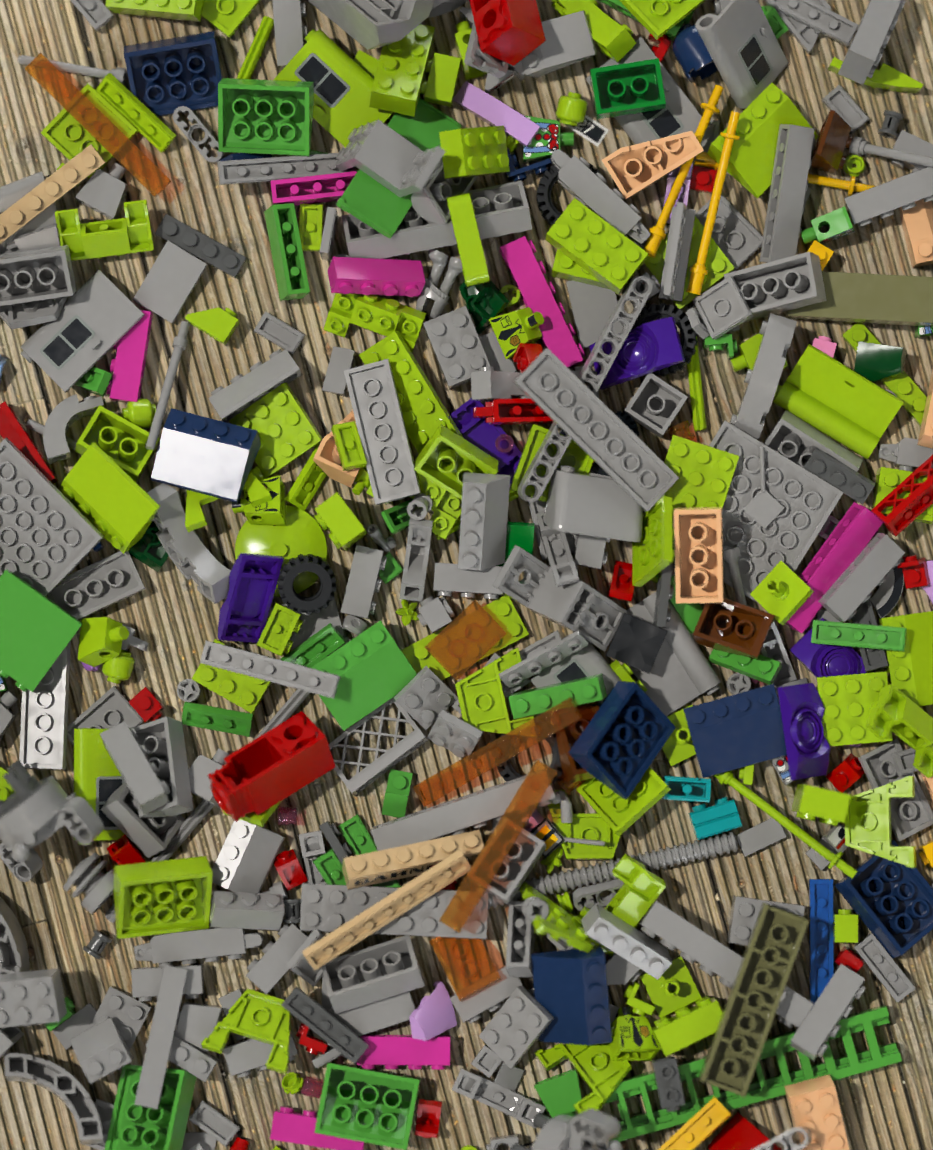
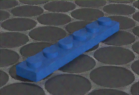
M809 879L810 1002L813 1004L816 1003L834 975L833 879Z

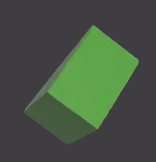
M413 499L381 512V516L392 535L409 527L411 517L408 515L407 506Z

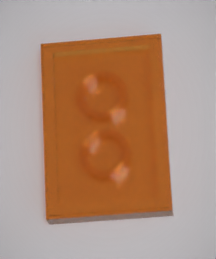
M474 600L429 642L425 649L457 681L507 633Z
M436 937L429 941L460 1002L502 980L481 939Z

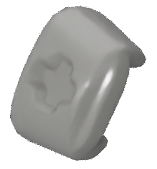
M347 615L342 629L358 636L367 630V624L360 618Z

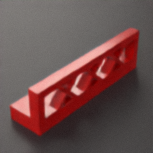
M5 401L1 403V437L3 439L8 438L52 484L56 483L58 479L9 404Z
M933 455L871 510L895 537L933 504ZM928 475L923 483L916 484L920 476ZM910 491L908 497L899 499L901 493ZM893 506V510L888 515L884 516L881 513L886 507Z

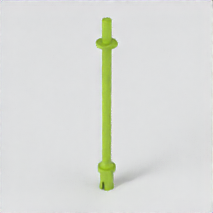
M733 770L713 775L719 780L718 783L721 785L729 784L830 862L828 865L830 870L835 865L852 879L858 871L840 858L843 854L841 851L835 855L734 778Z

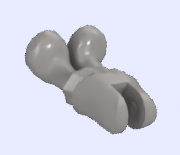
M432 249L429 250L428 256L433 262V267L429 278H425L426 283L421 295L417 299L416 310L425 312L429 300L433 299L435 302L430 318H436L441 315L448 304L450 289L458 274L463 271L461 259L456 257L450 258L445 253ZM449 261L445 278L440 288H438L437 284L441 274Z

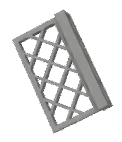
M677 202V206L672 208L659 299L679 302L683 300L696 210L687 209L686 205L682 202Z
M393 697L362 718L328 745L330 750L334 747L343 748L342 760H334L336 766L334 770L349 791L356 796L427 742L428 739ZM394 702L398 708L397 718L384 717L385 709ZM401 713L404 715L406 719H400ZM371 719H379V732L366 731L367 722ZM384 720L396 722L395 734L382 733ZM400 722L410 723L414 731L407 736L398 735ZM352 733L362 734L360 746L348 745V739ZM365 734L378 736L376 748L364 747ZM381 736L394 738L393 747L389 750L380 749ZM347 748L360 750L358 763L345 761ZM363 750L376 752L375 760L371 764L361 763ZM336 763L341 764V768H340V769H339V767L336 765ZM345 764L357 766L356 775L350 780L343 774Z

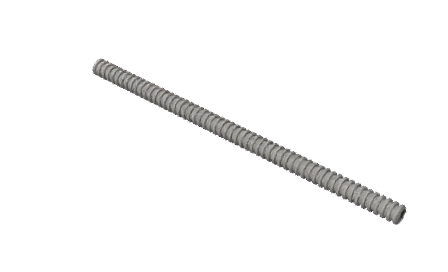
M729 832V835L724 833L722 837L716 835L713 839L712 837H708V840L703 838L700 842L694 840V843L687 842V845L681 843L678 847L673 845V848H669L668 846L665 850L660 848L657 852L652 850V853L647 851L644 855L638 853V856L634 857V855H631V857L644 864L645 869L652 872V869L655 868L656 870H660V867L666 869L668 865L670 867H674V864L679 866L681 862L687 864L690 860L691 862H695V859L700 861L703 857L709 859L711 855L712 857H716V854L722 856L724 852L730 854V851H733L735 853L738 846L735 834ZM617 858V861L614 862L609 860V863L603 861L601 865L599 863H595L596 866L590 864L588 868L582 866L579 870L578 868H574V871L569 869L566 873L560 871V874L553 873V876L547 874L544 878L539 876V879H535L534 877L531 881L526 879L525 882L544 896H547V893L553 895L556 891L557 893H561V890L566 892L569 888L575 890L577 886L578 888H582V885L587 887L590 883L593 885L596 882L603 883V880L607 882L612 878L617 880V877L613 876L612 870L618 864L620 858ZM518 890V892L512 899V901H518L521 899L522 901H525V899L522 898L520 890ZM488 893V909L491 906L497 908V905L500 904L504 906V902Z

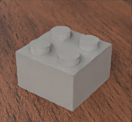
M649 373L625 408L623 414H629L635 422L662 438L688 396L654 374Z

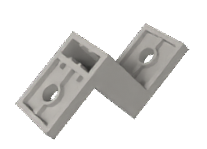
M376 120L371 123L368 122L364 126L361 125L358 129H353L348 137L350 142L347 147H343L336 156L338 161L335 167L344 171L356 166L397 196L403 197L423 189L444 155L445 150L436 146L422 151L383 122Z
M516 545L492 585L537 615L573 632L579 631L588 642L603 651L606 650L616 633L624 612L627 613L625 609L580 580L557 587L551 567ZM524 571V577L519 581V575ZM601 616V622L596 625L598 617Z

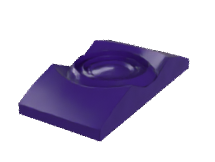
M674 317L647 322L630 330L599 388L603 390L684 362L685 358ZM596 342L589 346L590 351H592ZM604 342L602 351L608 355L612 350V346L609 342ZM594 362V368L598 375L601 367L597 362Z
M470 398L451 413L450 416L465 440L499 461L496 474L510 475L511 484L522 453L500 425H490L486 423V418H473V408L485 406L481 401Z
M240 553L229 575L227 598L220 608L218 623L219 640L258 643L270 611L284 560L282 556Z
M812 628L789 649L815 678L866 673L861 656L852 647L811 643Z
M814 683L778 687L790 780L826 775L830 746L823 734L822 719L825 708Z

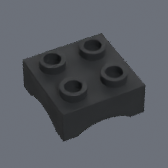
M624 612L606 656L650 674L668 631Z

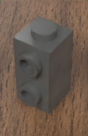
M671 1056L651 1060L660 1107L662 1109L666 1108L667 1112L680 1110V1105H685L676 1057Z

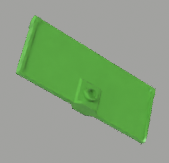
M419 97L414 117L395 113L387 126L422 151H426L428 148L431 149L436 146L441 148L439 132L460 129L462 125ZM359 169L341 198L338 199L336 205L391 239L412 206V194L399 197Z

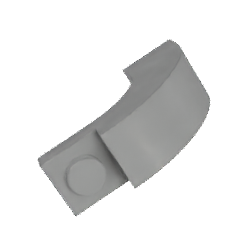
M77 394L60 402L52 410L46 420L43 432L44 448L49 464L71 458L66 440L68 429L76 420L93 415L99 405L104 407L101 396L97 398L96 396H89L79 403Z
M410 518L400 599L423 601L433 521L414 520Z

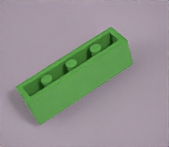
M294 203L272 205L264 214L280 301L302 299L310 293L295 206Z
M601 673L515 692L508 696L513 719L603 700L607 697V692Z

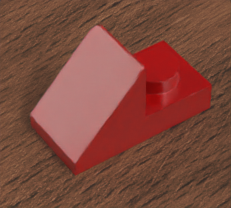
M616 560L608 597L631 601L634 586H632V564Z

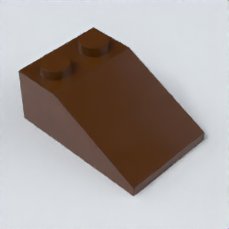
M833 110L829 111L822 124L812 154L811 167L835 175L837 170H842L846 157L842 155L845 148L849 149L853 135L849 134L851 127Z
M724 598L723 603L705 604L693 632V637L696 643L715 650L758 659L775 615Z
M597 701L553 711L559 758L567 784L595 778L575 761L569 754V751L599 710Z

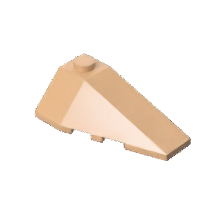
M688 131L622 147L602 159V162L626 200L703 152L704 149L693 131Z
M924 198L915 201V207L904 211L902 207L898 208L912 268L933 264V203L931 201L925 202Z
M353 409L338 424L355 421ZM332 431L322 439L313 461L329 478L351 488L360 468L343 471Z

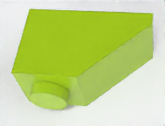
M218 307L187 314L185 320L223 345L227 344L240 323L236 318L237 314L227 307L225 310Z

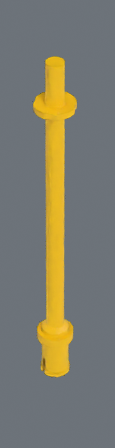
M715 85L708 103H701L700 105L704 109V113L695 132V136L700 143L712 115L720 113V110L716 108L724 89L720 85ZM694 158L681 165L656 226L649 228L651 235L647 239L643 250L650 257H656L662 239L666 238L664 228Z
M731 111L726 133H720V136L725 137L697 260L689 270L691 271V276L686 291L689 293L701 295L704 277L708 274L705 262L734 140H740V136L735 135L740 116L738 112Z
M707 152L698 154L696 156L697 160L694 165L712 167L714 170L719 166ZM808 174L807 178L808 183L848 190V196H851L853 191L862 192L875 187L855 182V176H852L850 181Z

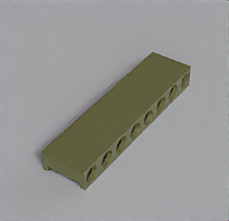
M822 271L827 301L787 311V316L790 319L933 326V277Z
M764 902L762 903L698 1080L740 1096H746L809 921L806 918Z

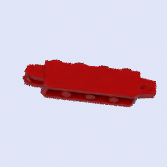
M531 398L493 399L490 402H485V407L473 408V418H486V423L490 425L553 423V420Z

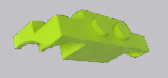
M147 200L124 202L126 218L81 223L78 208L55 211L60 246H69L71 261L91 258L99 259L114 255L122 256L129 253L154 250Z
M335 293L323 330L344 338L350 323L384 336H388L398 330L413 353L427 313L400 304L394 299H387L378 295Z
M416 472L421 493L429 495L433 500L431 510L434 513L430 518L433 521L432 532L447 539L461 516L462 500ZM370 485L366 493L374 497Z
M889 684L882 687L877 707L870 709L866 728L881 740L889 738L891 730L916 751L913 766L927 778L933 777V718L894 685Z
M624 854L612 870L613 876L623 881L624 884L605 909L632 927L637 928L638 922L646 915L651 905L665 889L666 884L662 878L645 869L644 864ZM584 907L577 917L583 919L590 909ZM590 937L595 945L601 946L602 951L613 956L615 952Z

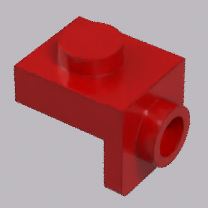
M850 753L844 761L827 774L826 778L840 793H843L860 779L865 772L858 757Z
M301 1023L296 1035L300 1038L298 1043L306 1046V1051L312 1054L319 1055L320 1052L325 1053L328 1043L307 1035L309 1027Z
M419 1099L415 1135L424 1138L438 1137L441 1101Z

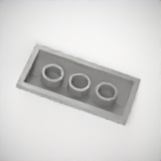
M119 551L66 576L47 597L76 619L81 620L146 588L129 551H126L124 554Z
M894 739L858 757L873 789L908 776L915 777V797L891 798V828L899 842L933 825V811L914 772L897 776L891 754L903 749L898 739Z

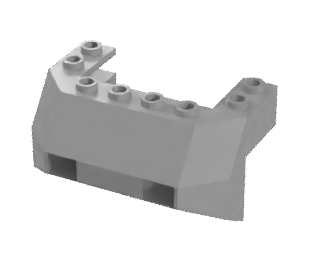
M308 0L367 50L400 41L429 17L434 0Z

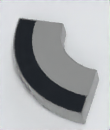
M891 568L886 574V580L879 585L876 593L870 598L871 604L880 619L891 612L901 597L904 585L902 568Z

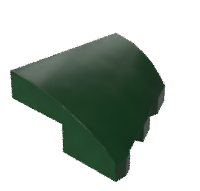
M464 280L459 287L462 298L466 302L469 314H472L477 334L482 333L490 325L488 319L499 316L510 303L491 280L468 287Z
M858 341L854 371L871 382H878L885 377L902 374L907 350L903 347Z
M153 521L150 523L142 539L128 551L131 556L159 572L169 555L156 535L159 529Z

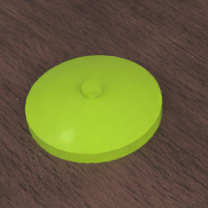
M286 505V525L250 524L246 520L236 539L235 558L237 560L240 553L282 556L284 558L283 567L292 557L296 558L301 554L303 556L313 554V556H319L326 562L327 542L320 525L311 515L297 507ZM310 571L298 574L293 581L295 592L299 594L307 590L319 577ZM278 582L274 592V597H281L278 590Z

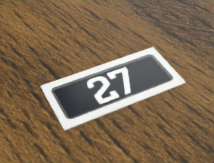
M587 115L584 122L578 123V126L564 124L597 147L609 131Z

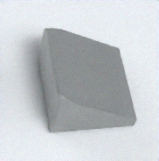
M502 1062L494 1083L515 1092L524 1070L517 1066L510 1069Z

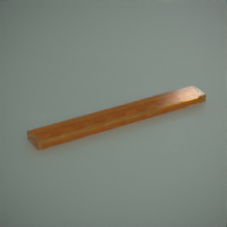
M41 53L25 68V71L155 198L171 183V180Z
M570 697L415 785L413 788L425 807L581 719L582 716Z
M539 760L535 761L439 921L461 933L556 776L557 771Z

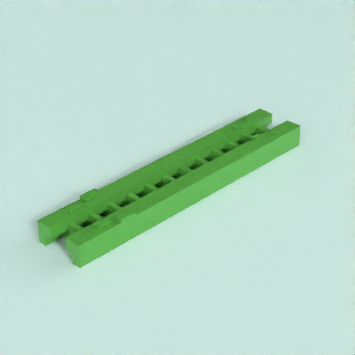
M882 1005L850 1014L847 1019L842 1017L838 1024L841 1026L840 1030L834 1038L830 1036L828 1040L841 1037L847 1056L834 1059L829 1041L827 1040L825 1044L828 1045V1048L823 1054V1063L811 1066L809 1057L797 1050L802 1069L788 1071L784 1053L796 1050L790 1046V1041L797 1030L766 1038L759 1060L775 1056L780 1075L765 1079L760 1061L758 1060L755 1068L758 1081L750 1083L745 1097L727 1090L720 1092L719 1087L711 1085L713 1094L697 1098L692 1079L700 1076L707 1055L677 1064L680 1082L686 1081L691 1099L686 1101L685 1105H680V1110L667 1112L666 1108L652 1111L647 1092L657 1089L653 1070L625 1078L604 1103L619 1100L617 1105L622 1119L618 1121L620 1133L610 1140L620 1142L687 1123L714 1097L729 1111L785 1095L784 1086L828 1074L832 1081L901 1062V1055L896 1043L878 1046L873 1029L874 1027L890 1023L887 1007ZM864 1030L869 1049L856 1053L851 1034ZM641 1094L646 1113L630 1117L624 1098Z

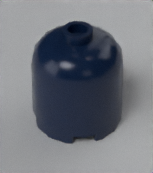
M687 24L681 27L679 34L673 41L672 50L687 80L690 83H694V78L700 77L704 80L718 72L695 25Z

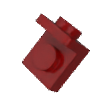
M650 33L648 40L659 45L658 47L654 45L652 52L662 62L671 41L668 40L669 37L666 34L656 40Z
M693 166L689 189L712 194L718 168L714 170Z
M917 554L904 556L903 561L897 567L902 568L906 589L929 585L930 579L926 558H917Z
M147 687L142 689L128 702L145 723L158 720L163 715L161 712L164 709L163 705Z
M293 849L283 851L276 856L274 865L287 891L308 881Z

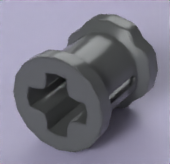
M884 110L883 115L885 118L882 127L878 130V134L887 138L897 139L898 134L896 132L904 116L895 111Z
M301 899L283 900L285 904V919H283V923H300Z
M95 929L93 931L94 936L89 944L83 947V950L100 960L102 957L101 953L106 945L112 942V939Z

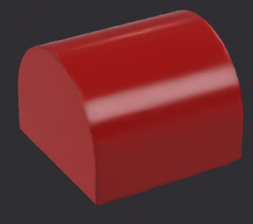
M845 946L834 960L839 966L843 964L855 973L863 966V959Z

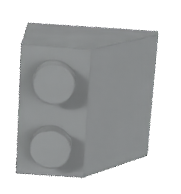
M112 1017L70 1039L78 1062L90 1084L133 1060V1056Z

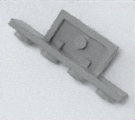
M557 630L519 651L521 662L501 672L499 677L511 688L520 684L525 679L540 673L545 668L560 662L565 657L580 651L588 645V641L579 631L563 638Z

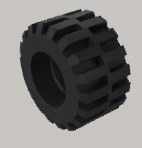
M301 554L296 558L292 557L287 564L283 565L278 578V590L283 603L290 610H295L299 614L306 613V615H311L312 612L319 613L322 608L326 609L329 606L328 603L334 599L336 579L330 565L323 561L321 557H315L313 554L305 556ZM306 571L317 574L321 581L319 591L310 597L298 595L293 588L295 577Z

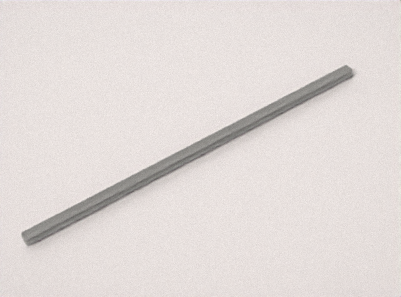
M342 636L345 640L343 645L351 641L347 636ZM297 689L256 738L288 720L311 692ZM203 799L179 827L167 847L157 853L150 862L168 860L214 805ZM115 903L105 914V917L112 923L116 921Z

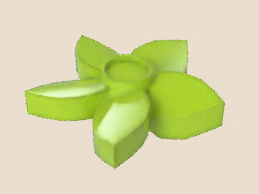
M402 599V608L397 609L395 613L402 616V623L404 626H407L411 620H419L418 614L414 611L418 602L409 604L407 600Z
M555 849L546 859L540 862L547 866L548 874L552 872L554 865L557 867L562 866L560 858L563 855V849Z

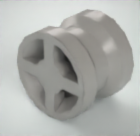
M735 673L728 678L726 686L730 694L735 695L749 691L751 682L748 676Z
M185 679L177 686V694L181 700L193 702L201 695V687L196 681Z
M528 897L522 904L524 916L531 921L537 915L545 919L548 916V905L539 897Z

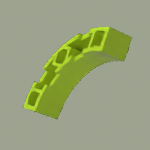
M552 0L554 3L551 6L561 16L585 11L593 41L598 44L601 52L617 63L636 44L632 37V30L625 24L620 25L597 7L598 3L595 0Z

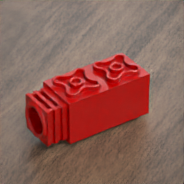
M469 0L481 52L514 66L546 41L536 0Z
M301 711L225 757V765L221 769L215 770L213 774H208V778L211 783L210 789L217 803L227 815L237 822L239 818L245 817L247 813L250 814L254 811L257 815L261 814L336 766L326 736Z

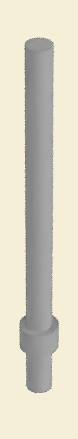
M181 321L178 335L174 337L172 344L174 348L145 446L149 450L155 449L182 351L187 346L188 340L186 337L190 327V323L187 321Z

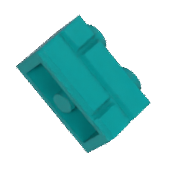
M663 776V781L671 790L662 799L710 802L711 779Z
M728 797L714 800L715 805L706 807L704 803L692 807L693 812L688 814L696 840L742 827L733 799L728 800Z

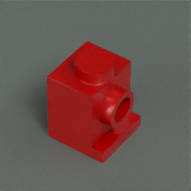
M519 343L513 357V362H517V368L521 373L543 351L541 344Z
M125 834L107 848L111 858L118 865L146 862L142 853Z

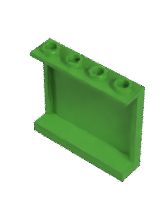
M8 569L0 577V675L6 679L10 676L16 680L15 685L22 691L27 692L30 690L33 692L81 627L82 622Z

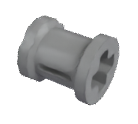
M425 493L416 495L414 500L407 506L408 515L414 520L425 518L432 509V498Z

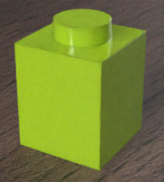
M838 909V913H833V936L835 943H858V914L852 913V909Z

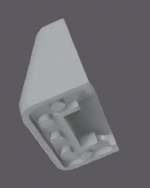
M561 465V469H555L551 476L543 518L545 524L554 530L630 542L641 541L643 508L613 479L579 474L574 471V467Z

